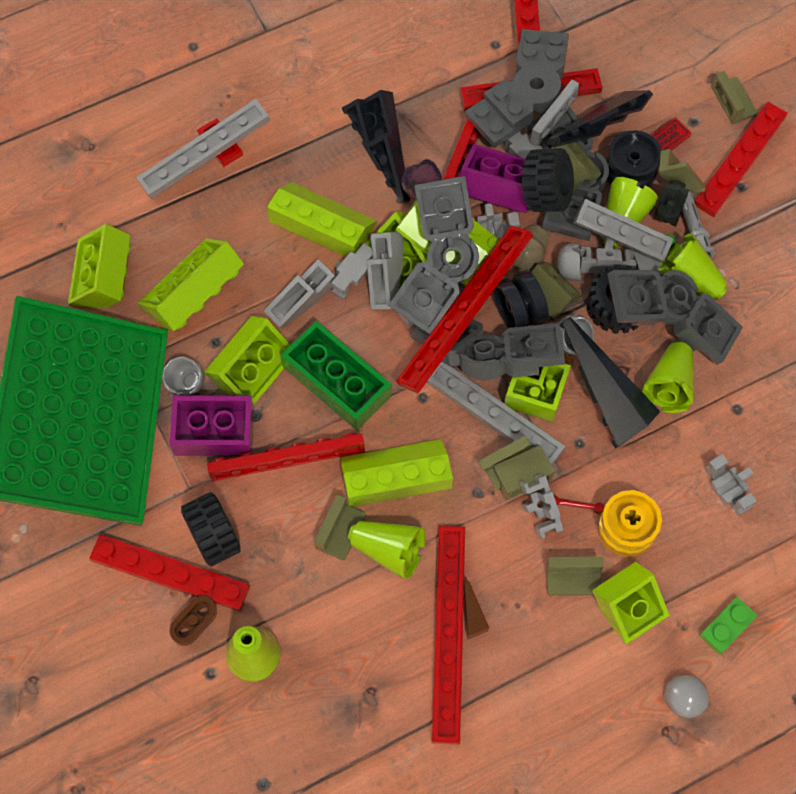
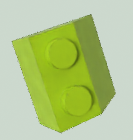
M634 562L592 590L601 612L626 645L670 616L654 574L637 562Z

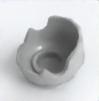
M577 243L564 245L560 249L557 258L559 274L567 280L583 281L580 271V246Z
M179 356L170 360L164 367L162 379L166 389L178 396H193L203 386L205 375L197 362L184 356Z
M679 675L673 677L665 685L664 700L668 703L674 714L691 719L700 716L708 708L710 696L705 684L700 679L690 675Z

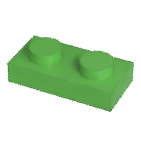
M736 597L700 634V637L716 653L721 655L758 615L741 599Z

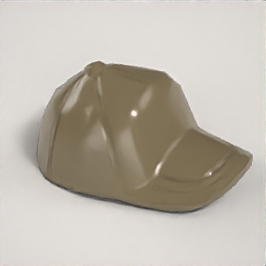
M530 225L525 228L531 232L533 237L511 267L520 271L528 269L532 272L537 264L543 263L548 246V235L539 225Z

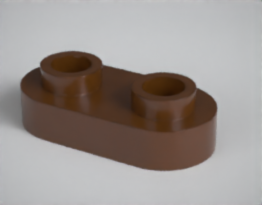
M206 596L196 597L172 622L169 632L176 644L180 646L192 644L213 622L217 615V608L213 600ZM202 608L208 609V613L205 616L199 615V611ZM182 629H189V634L187 636H180V632Z

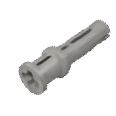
M689 191L682 209L689 233L696 236L712 259L716 255V251L711 247L709 231L704 229L693 194Z

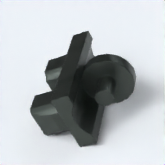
M672 180L671 184L665 183L653 217L654 220H662L664 223L669 222L672 226H677L689 190L685 189V183L677 180Z

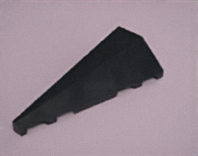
M379 90L364 100L357 98L342 107V111L349 116L352 121L351 126L354 130L358 131L363 139L361 143L376 168L382 171L387 179L385 183L396 194L398 198L396 200L397 203L409 202V191L393 92Z
M650 90L623 91L550 137L548 142L555 148L600 136L606 126L623 122L628 114L642 111L653 93Z
M569 317L559 325L561 328L566 329L571 341L569 344L571 352L575 351L581 363L578 368L593 402L598 403L604 415L602 422L604 426H609L614 438L612 444L615 448H618L646 428L661 411L587 333Z

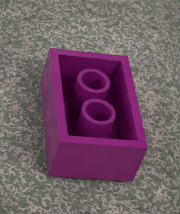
M473 144L460 173V177L465 176L469 198H476L489 204L492 203V205L503 206L515 212L527 213L529 207L526 204L522 189V171L526 159Z
M173 396L170 447L174 456H239L243 453H252L254 423L252 397Z

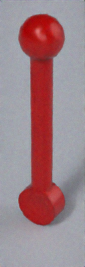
M554 496L557 505L592 509L597 514L602 513L604 509V504L601 502H597L594 505L563 500Z

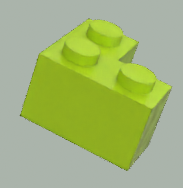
M571 365L545 366L542 369L539 380L527 376L512 377L504 404L515 411L553 422Z

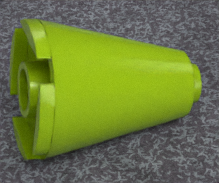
M616 177L611 183L606 208L641 223L656 204L657 194L646 185L643 189L636 186L638 181L625 177ZM600 235V237L603 239V244L605 245L606 238ZM614 242L613 248L616 249L617 246L622 247L623 245Z
M692 233L685 235L683 239L686 241L681 245L676 243L669 250L665 262H660L662 267L657 268V270L662 275L671 270L682 271L689 275L696 283L698 290L695 292L697 294H709L713 299H720L727 291V281L696 236Z
M674 342L668 346L643 386V394L654 405L662 407V412H686L694 402L693 350L684 342Z
M359 521L356 525L353 524L351 526L348 539L351 540V546L400 578L409 579L421 560L418 552L419 547L424 548L426 532L425 529L418 526Z
M244 626L238 629L228 642L226 648L227 665L234 675L244 681L258 682L266 679L280 662V645L276 637L267 629Z

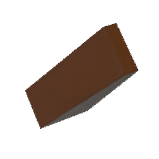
M470 581L465 582L464 597L467 636L470 639L488 632L489 626Z

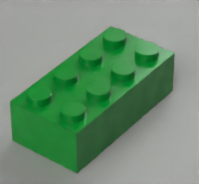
M317 320L281 354L283 368L356 431L392 396V384Z

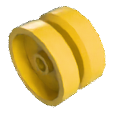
M635 490L621 491L612 496L603 509L598 523L599 538L604 546L616 555L623 557L638 556L649 549L659 534L662 524L661 511L656 502L645 493Z

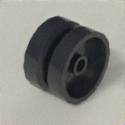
M625 131L617 135L611 142L606 160L609 166L607 179L611 184L616 177H625L638 181L636 186L642 189L645 185L650 187L656 179L662 151L660 144L654 137L642 131Z
M528 269L513 274L512 281L508 278L502 279L492 292L497 310L507 328L525 327L529 325V322L535 325L548 320L549 309L545 295L538 280Z

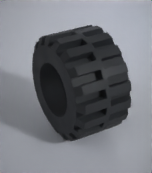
M534 149L527 154L522 171V189L526 204L533 212H561L568 208L574 190V172L569 154L565 149Z
M618 264L614 269L608 266L605 268V272L601 270L597 273V277H594L586 305L590 318H595L594 323L597 326L603 325L602 330L608 331V329H612L615 334L622 330L624 334L629 333L630 328L634 331L639 327L632 326V323H617L614 303L607 297L611 293L607 273L612 270H631L632 266L627 265L626 268H622V265Z
M209 492L181 506L182 516L206 564L212 567L241 552L238 538L216 495Z

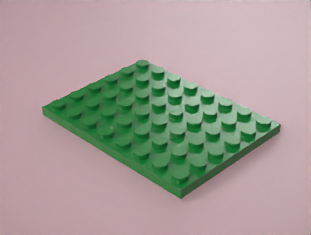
M21 296L15 297L0 377V501L138 526L143 524L168 330Z

